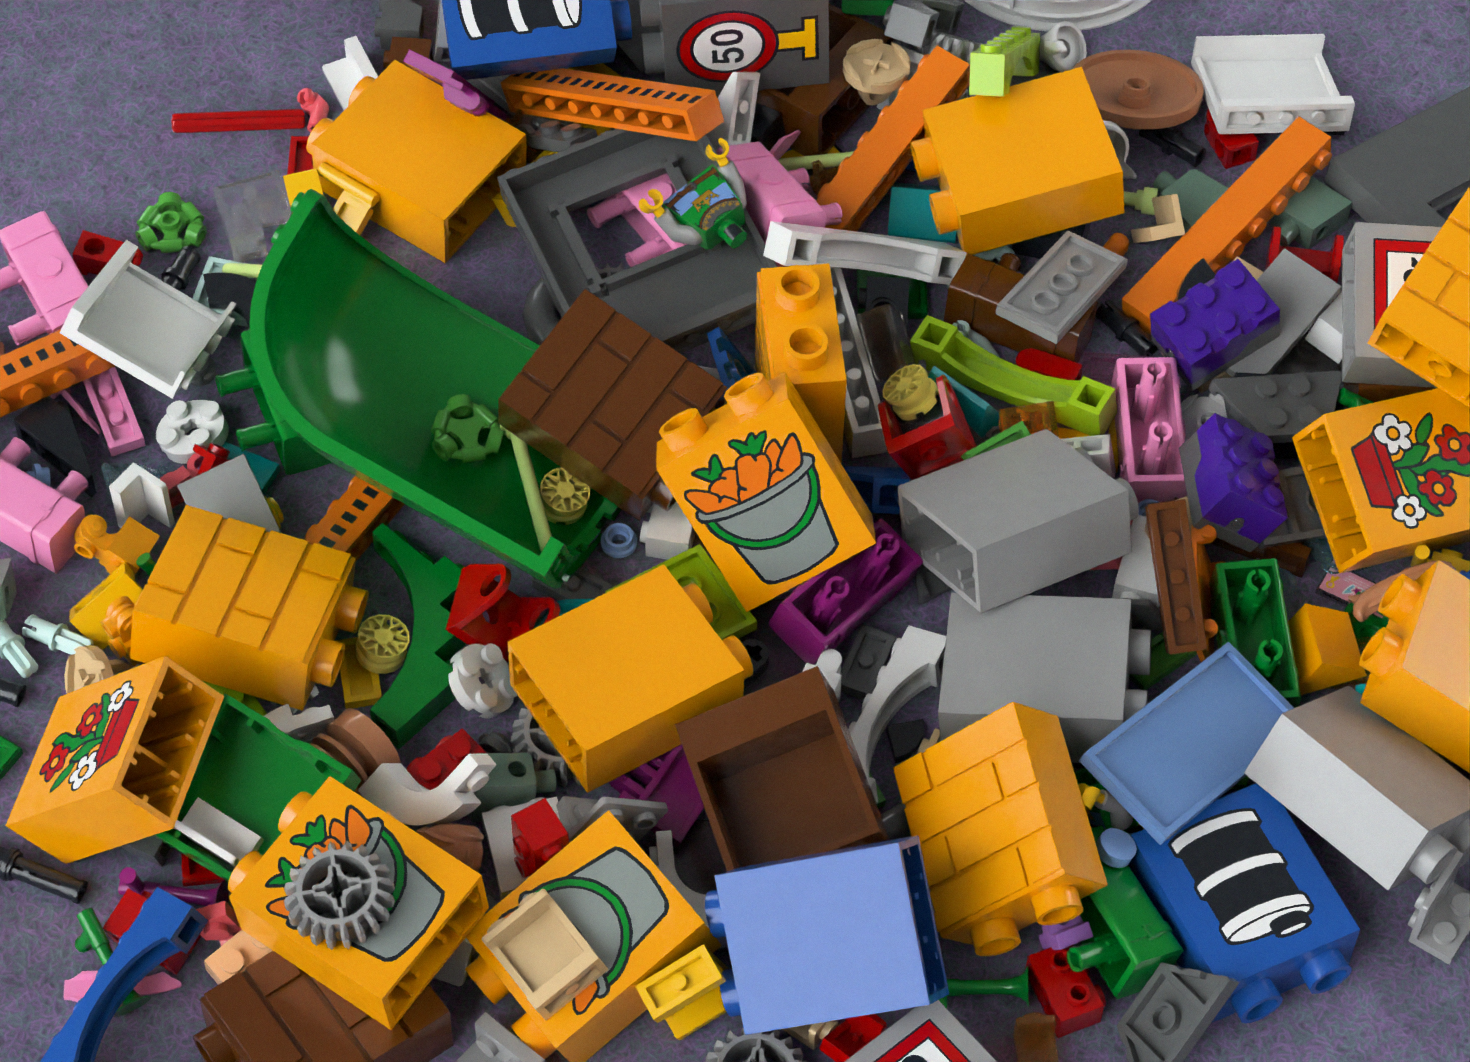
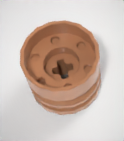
M353 708L345 709L328 724V735L320 733L312 739V743H309L352 769L358 775L361 782L354 792L361 797L363 796L358 789L382 763H401L398 752L385 733L369 717Z

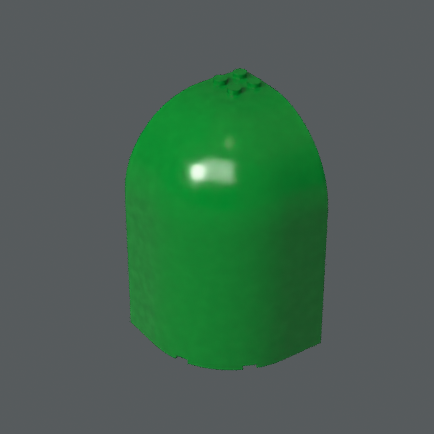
M309 189L306 193L300 192L291 205L290 211L293 213L285 225L280 224L273 234L271 240L273 246L261 267L251 301L249 325L252 354L260 381L269 399L296 433L317 453L335 465L554 589L560 588L563 582H568L575 575L579 567L581 568L592 555L601 541L602 534L600 529L606 520L611 519L615 521L622 509L590 487L587 509L581 519L569 525H565L563 522H556L554 524L548 521L552 536L541 552L510 439L504 435L498 454L491 453L486 455L485 460L462 463L461 459L453 458L444 461L438 457L432 447L434 434L431 432V428L438 410H444L447 406V401L453 396L460 394L468 395L472 402L478 405L484 404L498 417V399L518 373L522 371V368L540 345L447 294L387 256L349 227L336 214L324 195L313 189ZM472 412L469 416H467V417H464V418H453V419H467V418H471V417H473V412ZM485 428L480 432L477 441L481 446L485 447L491 429ZM449 435L457 444L458 450H460L462 446L456 442L454 437ZM527 444L540 490V484L544 476L552 469L560 468V466Z

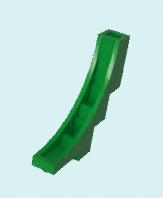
M382 523L372 531L374 551L394 570L405 587L415 618L412 643L404 665L389 690L370 709L371 720L385 733L392 744L400 749L456 699L449 684L448 674L453 671V662L450 663L449 659L461 650L466 643L445 629L464 566L460 563H453L445 555L434 564L427 553L423 551L418 552L410 546L402 533L396 530L393 532Z

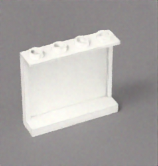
M1325 35L1196 36L1191 66L1203 83V96L1218 134L1283 133L1298 116L1323 132L1349 131L1355 102L1352 96H1340L1322 56Z
M126 240L72 306L60 334L173 399L181 387L185 390L188 389L197 371H201L210 354L212 355L215 352L222 337L228 334L235 321L230 315L236 303L231 302L222 315L209 309L132 264L131 261L138 246Z

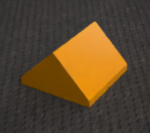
M1305 603L1288 621L1295 663L1299 672L1301 695L1367 676L1365 669L1359 665L1361 654L1348 612Z

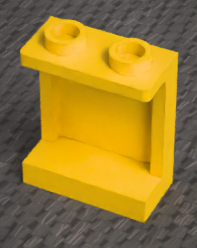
M703 944L635 987L653 1020L659 1023L665 1019L674 1036L678 1040H682L726 1013L721 998L720 985L726 982L722 971L728 969V967Z

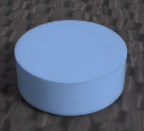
M1117 828L1106 829L1096 841L1100 859L1105 864L1114 868L1127 866L1136 854L1137 848L1133 838L1125 831Z

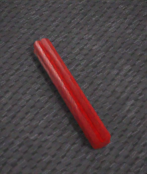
M303 109L172 114L171 125L174 133L302 129L305 127V113Z

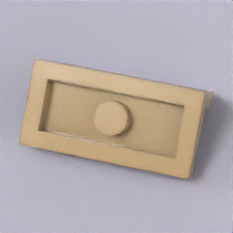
M1171 194L1153 197L1152 202L1157 225L1131 230L1134 243L1185 235L1178 195Z

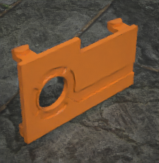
M1191 525V541L1207 644L1206 650L1196 651L1200 662H1203L1214 653V636L1218 632L1217 623L1211 619L1209 581L1215 565L1226 563L1223 561L1211 563L1204 544L1213 542L1217 537L1216 529L1211 525H1205L1202 529H1197Z

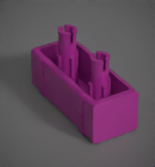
M879 519L874 523L876 544L810 578L803 585H799L789 597L779 604L769 621L770 628L805 663L816 665L820 654L825 650H836L837 646L888 601L891 602L897 597L900 591L912 581L923 564L922 558L883 519Z

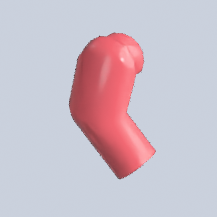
M304 88L298 93L297 101L301 104V108L310 116L307 130L311 133L320 120L328 117L329 105L318 93L313 92L310 88Z

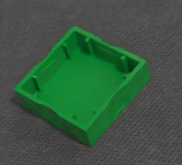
M224 693V699L177 820L182 822L196 799L200 798L262 837L264 842L257 852L264 855L281 835L282 832L278 829L281 814L287 804L298 793L306 791L314 795L329 776L355 791L361 779L352 769L309 743L292 738L279 730L266 717ZM173 828L153 835L227 882L229 881L234 867L190 840L182 832Z

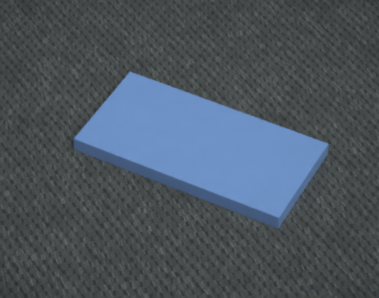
M1227 642L1086 751L1079 762L1161 845L1246 776L1244 774L1245 770L1281 714L1294 709V707Z

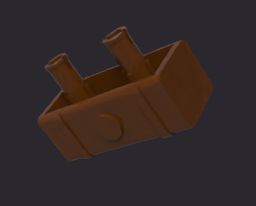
M1005 253L1001 256L998 264L971 254L966 256L949 285L944 322L953 324L954 322L957 323L958 320L966 321L971 330L986 337L989 341L1017 352L1033 348L1076 363L1079 362L1091 340L1098 302H1095L1065 336L1055 344L996 315L997 304L1025 276L1017 272L1020 270L1022 263L1016 255Z

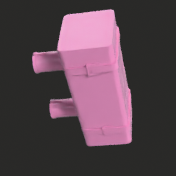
M758 141L729 146V152L726 157L728 161L732 160L743 180L747 200L745 207L765 245L771 221L823 228L827 225H838L841 223L842 210L837 202L820 206L806 191L809 186L807 184L809 183V175L805 168L787 171L774 155ZM722 147L717 149V155L722 154ZM775 261L777 267H787Z
M667 173L606 197V200L587 209V215L596 228H600L603 224L621 214L643 239L645 244L625 254L626 261L630 267L687 245L672 241L654 220L655 215L653 213H644L639 208V200L642 198L651 206L655 205L654 200L648 195L650 189L660 191L663 195V202L676 192Z
M40 211L0 230V240L9 261L8 266L0 269V292L20 284L36 310L35 315L7 326L17 347L44 333L52 334L61 330L72 306L88 288L85 279L64 245L57 227L52 224L45 211Z
M1119 358L1116 360L1111 382L1112 388H1115L1117 403L1115 427L1120 468L1119 478H1123L1130 484L1135 492L1138 504L1145 499H1154L1161 503L1173 501L1175 497L1183 498L1187 495L1179 447L1185 442L1186 428L1182 417L1181 385L1176 358Z
M14 437L0 453V541L25 555L36 565L40 564L57 574L76 552L74 549L76 544L74 533L85 518L83 505L75 500L89 487L88 481L82 474L72 470L56 489H53L17 467L31 454V449L23 440Z

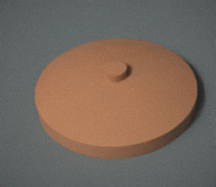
M1111 50L1088 56L1078 62L1073 68L1082 67L1102 120L1112 121L1119 125V127L1162 129L1176 126L1193 118L1202 105L1204 88L1199 76L1185 64L1161 54L1140 50Z

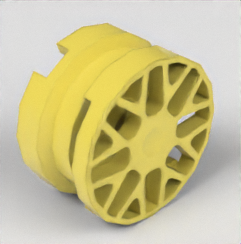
M916 364L897 370L887 380L882 391L883 398L890 405H893V410L897 416L906 421L916 419V414L920 412L924 414L929 412L937 403L935 396L939 394L937 384L931 378H928L927 371L921 365Z
M562 467L548 472L540 484V494L547 520L554 524L556 522H563L565 525L573 524L583 517L587 509L590 487Z
M382 614L371 616L362 622L355 645V656L359 664L366 670L378 674H387L399 669L406 659L410 641L406 625L398 618Z

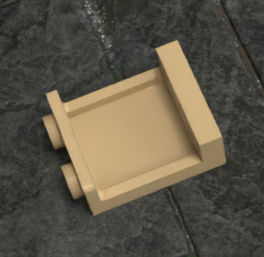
M545 889L527 895L520 902L517 910L507 918L495 921L488 928L487 934L481 939L523 991L530 1004L546 1021L609 970Z

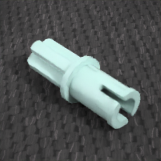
M34 614L30 615L24 623L35 628H22L23 636L48 645L49 650L53 652L61 650L71 655L76 653L74 649L78 646L93 645L94 643L92 639L68 630V626L63 623L56 625Z
M5 619L0 620V658L8 659L21 677L29 678L32 673L37 672L38 664L24 648V638L16 635Z

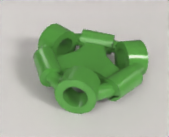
M165 192L158 197L156 204L147 206L137 221L139 230L135 232L139 244L146 252L151 249L161 250V253L179 252L184 246L193 245L199 247L206 237L207 228L203 225L204 216L192 202H184L177 193ZM188 225L184 239L180 238L181 231ZM152 227L156 228L162 233V240L158 241L155 233L151 229Z
M460 394L451 397L447 401V406L444 410H438L431 428V432L434 434L432 447L438 457L444 461H448L451 458L461 459L462 463L485 460L486 455L491 453L498 454L505 431L500 429L498 417L484 404L478 405L471 401L470 396ZM473 412V417H471V418H467V419H453V418H464V417H467V416H469V415ZM485 428L491 429L485 447L481 446L477 441L480 432ZM449 435L454 437L456 442L462 446L460 450H458L457 444Z

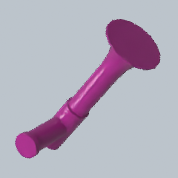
M131 867L124 868L119 874V895H124L127 889L140 895L144 890L153 894L155 889L159 887L186 903L208 906L222 901L228 903L229 901L228 882L226 880H223L216 888L199 890L143 881Z

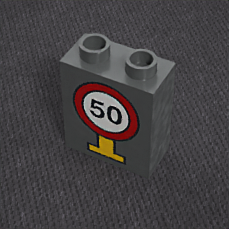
M639 0L642 27L659 26V32L641 33L645 73H664L665 83L715 90L716 95H720L732 72L760 73L758 91L829 83L828 0Z

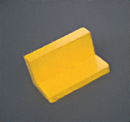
M124 562L69 610L70 622L85 637L92 639L93 645L98 646L101 650L108 646L107 641L111 639L100 621L106 618V610L115 599L122 596H128L136 604L143 590L135 581V572Z

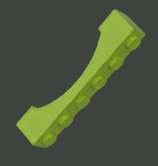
M1013 26L1011 30H1005V33H1000L999 37H993V40H988L987 44H981L980 48L971 52L969 95L1005 96L1010 92L1012 76H1035L1038 74L1040 33H1031V27Z
M926 315L910 340L913 363L921 365L925 370L931 371L936 366L962 385L1090 436L1104 435L1117 414L1115 388L1084 376L1081 380H1066L1024 369L978 346L960 333L957 326Z

